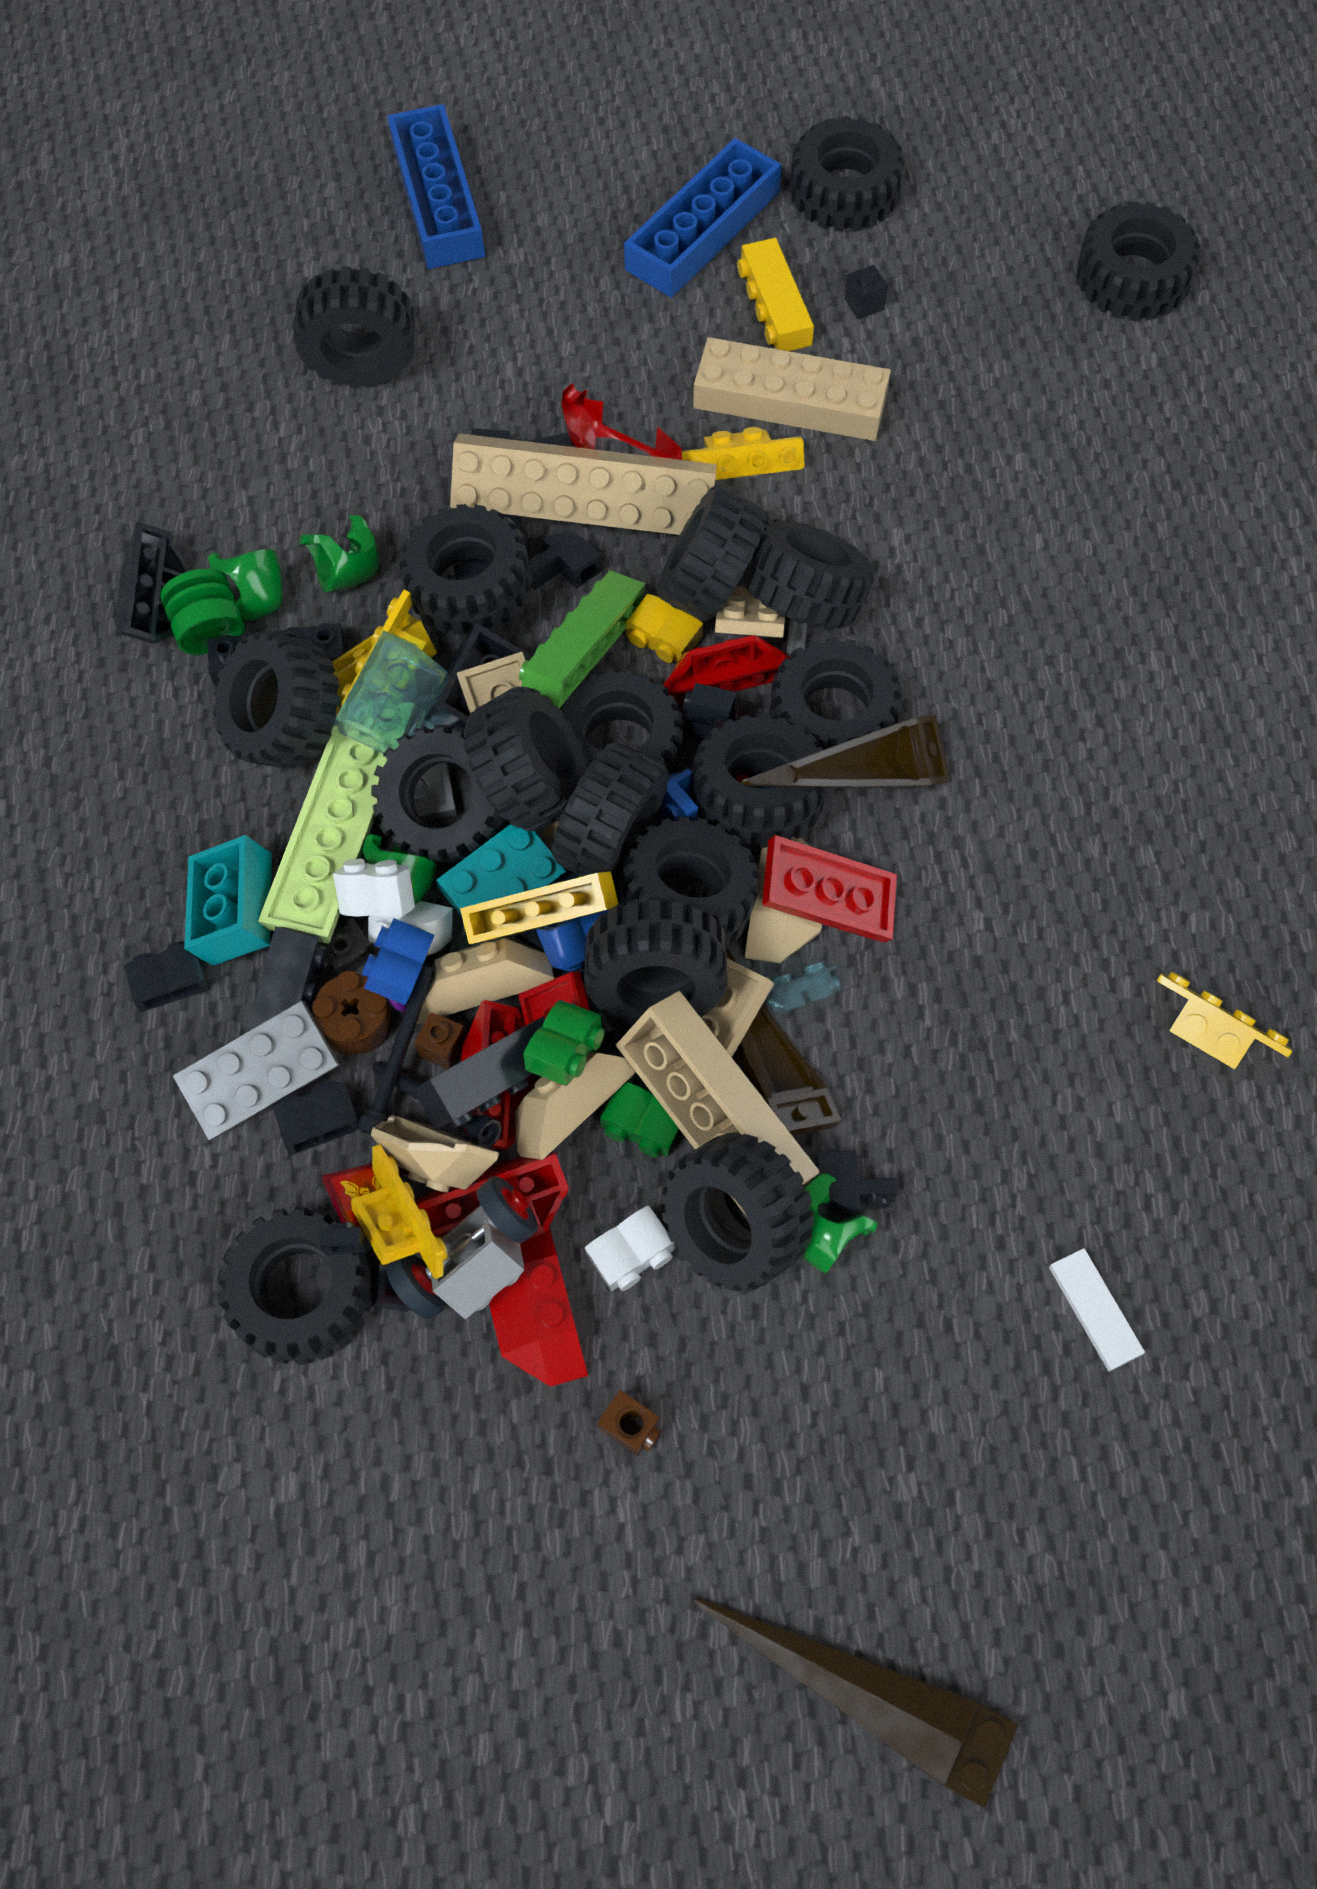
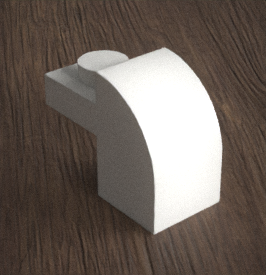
M419 901L415 908L405 916L396 918L434 934L427 955L440 951L452 940L453 908ZM369 915L368 942L375 943L382 925L389 928L393 918H379Z

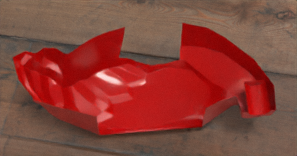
M571 383L562 392L561 407L567 433L575 447L595 450L596 437L615 438L639 448L652 457L683 460L682 448L658 426L654 449L603 425V401L587 399V390L579 392L575 389L574 384Z

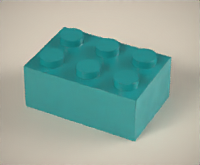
M510 824L438 878L437 887L462 918L460 908L556 884L565 876L566 871L561 865L556 863L552 853L535 831L522 830V828H517Z
M243 835L188 857L185 950L214 966L270 946L271 930H268L259 923L258 919L271 889L272 853L248 836Z

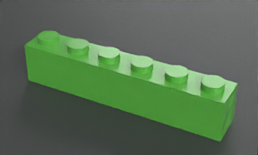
M611 570L601 581L597 580L592 591L587 596L584 595L581 598L578 607L574 611L568 612L562 625L559 628L555 627L545 644L541 643L535 655L529 661L526 660L522 664L519 672V680L522 681V687L534 688L540 691V695H546L552 700V704L555 707L558 706L560 708L626 630V621L643 600L646 583Z

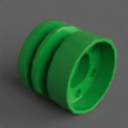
M210 568L188 571L171 579L162 588L160 597L168 620L171 621L170 625L178 648L182 652L191 655H204L208 653V639L219 638L224 635L237 636L244 634L245 625L237 604L234 603L235 599L232 589H230L228 578L221 571Z

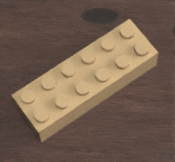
M708 337L694 382V408L876 441L887 397L891 369Z
M680 991L649 1007L616 1044L617 1048L694 1149L726 1133L748 1134L758 1137L759 1143L767 1141L775 1146V1152L779 1155L785 1154L791 1160L789 1165L795 1173L799 1171L803 1177L804 1182L802 1186L820 1173L809 1156L800 1147L785 1125L776 1116ZM736 1202V1204L739 1206V1208H740V1209L742 1210V1212L745 1214V1212L743 1211V1209L741 1208V1206Z

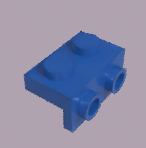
M688 768L680 774L674 773L670 775L669 782L667 783L668 788L659 809V821L668 818L671 821H676L677 817H689V820L697 821L698 807L691 800L693 772Z

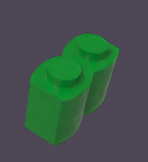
M559 1000L548 1013L543 1026L532 1036L524 1051L525 1070L567 1086L574 1077L578 1078L582 1074L586 1065V1057L592 1049L597 1050L603 1041L604 1029L601 1027V1015Z
M625 1082L612 1094L600 1118V1125L605 1129L604 1134L617 1142H624L625 1139L635 1142L639 1145L638 1149L642 1153L653 1158H658L659 1154L668 1157L681 1131L654 1095L628 1082Z

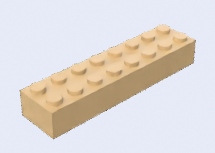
M459 434L453 445L450 508H457L456 505L466 504L467 507H474L476 504L485 506L487 511L494 509L508 515L680 535L695 507L700 503L702 497L707 494L708 490L715 485L717 464Z

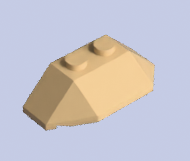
M792 837L791 839L792 841L808 845L801 837L798 839ZM762 848L758 868L760 887L750 916L745 958L780 964L819 935L822 924L762 906L767 848Z
M512 935L444 954L437 958L431 967L434 975L417 1024L425 1022L430 1012L443 1017L479 1006L484 1000L496 1001L532 989L555 979L554 969L544 952Z
M590 1052L586 1057V1065L582 1074L578 1078L574 1077L567 1086L541 1077L535 1083V1088L524 1097L514 1112L516 1145L519 1155L521 1157L543 1160L636 1073L627 1059Z
M395 1115L389 1116L387 1121L380 1122L373 1127L371 1136L378 1144H381L385 1153L388 1156L392 1155L397 1166L409 1171L407 1178L425 1183L427 1187L447 1193L450 1186L464 1190L468 1188L497 1161L499 1155L496 1151L442 1130H435L432 1126Z

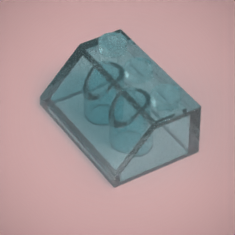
M383 630L335 719L339 733L383 754L388 747L395 750L399 746L398 738L404 734L410 737L415 735V729L422 725L448 672L416 645Z

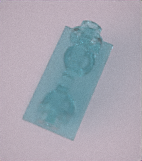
M824 961L804 967L805 974L793 979L790 973L770 979L774 983L770 990L774 998L768 1000L772 1012L780 1011L783 1014L786 1011L805 1005L801 994L805 990L810 1002L835 995L836 991L841 989L838 977H831L829 971L837 969V966L825 967Z

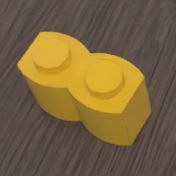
M647 594L626 621V635L635 646L639 648L646 646L654 650L657 656L664 662L672 663L674 661L677 663L683 653L693 650L703 637V623L693 616L675 609L667 602L661 600V598Z

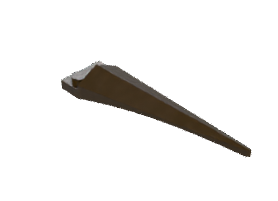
M935 714L897 722L746 778L740 784L744 786L917 789L950 782V777Z
M691 889L689 891L688 897L699 898L695 890ZM727 947V959L737 963ZM763 1003L737 1047L746 1077L792 1136L835 1127L842 1120L828 1087L799 1053Z
M694 1599L699 1608L819 1694L943 1787L985 1809L1018 1724L980 1705L978 1702L702 1599Z

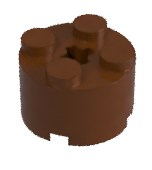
M345 971L328 981L320 989L312 1005L316 1024L329 1046L335 1051L346 1055L365 1054L376 1050L388 1038L392 1026V1012L386 997L364 989L368 977L357 974L354 971Z

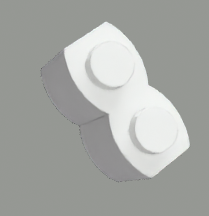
M351 859L345 861L341 868L333 872L339 912L342 915H372L379 918H399L415 908L408 866L397 865V862L394 860H384L374 865L365 863L364 859Z
M648 1205L629 1216L617 1227L596 1238L585 1247V1251L611 1292L618 1287L621 1291H625L641 1279L639 1273L650 1266L656 1270L668 1263L673 1257L671 1252L675 1250V1243H671L667 1231Z

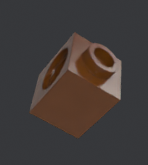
M430 1012L414 1045L420 1058L449 1069L455 1066L467 1035L463 1025Z
M621 1390L618 1391L597 1422L600 1431L636 1456L640 1454L642 1449L649 1452L662 1433L657 1428L660 1423V1417ZM635 1416L642 1420L643 1428L638 1434L627 1435L621 1430V1424L627 1417Z

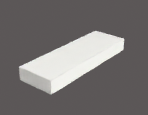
M1084 1248L1049 1266L1108 1372L1145 1353Z

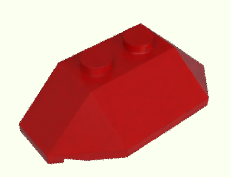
M756 635L729 639L723 643L707 647H697L683 653L663 685L669 690V695L674 696L679 706H682L687 690L693 691L695 683L733 692L772 683L774 675L778 673L779 665L784 659H790V656Z
M488 1000L482 1001L462 1046L461 1062L524 1027L525 1025L520 1019L522 1016L518 1008ZM534 1074L526 1078L529 1085L515 1094L509 1096L506 1090L498 1094L501 1102L482 1113L478 1106L470 1111L473 1116L487 1114L500 1122L502 1128L501 1135L492 1148L507 1150L516 1142L514 1112L524 1097L535 1088V1083L538 1080H536Z
M556 1152L549 1153L543 1160L518 1156L490 1166L465 1190L450 1186L448 1193L434 1190L415 1201V1204L419 1210L424 1209L427 1213L431 1231L435 1238H443L481 1205L477 1197L479 1187L491 1177L498 1176L519 1191L533 1211L538 1222V1230L531 1237L545 1234L569 1190Z
M549 1228L545 1234L531 1237L525 1242L520 1243L524 1271L514 1284L505 1286L492 1297L489 1307L502 1358L549 1387L588 1377Z

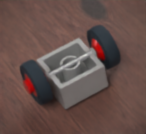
M493 1176L483 1183L477 1190V1197L481 1205L441 1238L447 1250V1260H444L442 1277L434 1279L426 1263L414 1254L393 1261L388 1265L387 1276L391 1286L402 1302L418 1316L424 1319H432L449 1305L466 1320L476 1310L484 1309L492 1297L501 1289L514 1284L524 1271L520 1243L525 1242L538 1230V1222L524 1196L504 1179Z

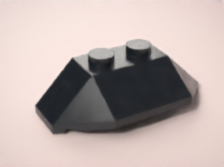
M139 521L135 524L121 567L114 623L122 635L156 644L174 637L170 625L171 621L168 620L160 597L162 588L171 579L190 571L182 554L174 545V539L169 531Z

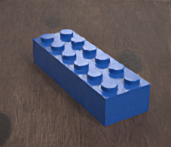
M444 104L387 115L392 145L427 269L485 257L481 226Z
M734 138L624 242L625 270L672 298L780 192L782 164Z

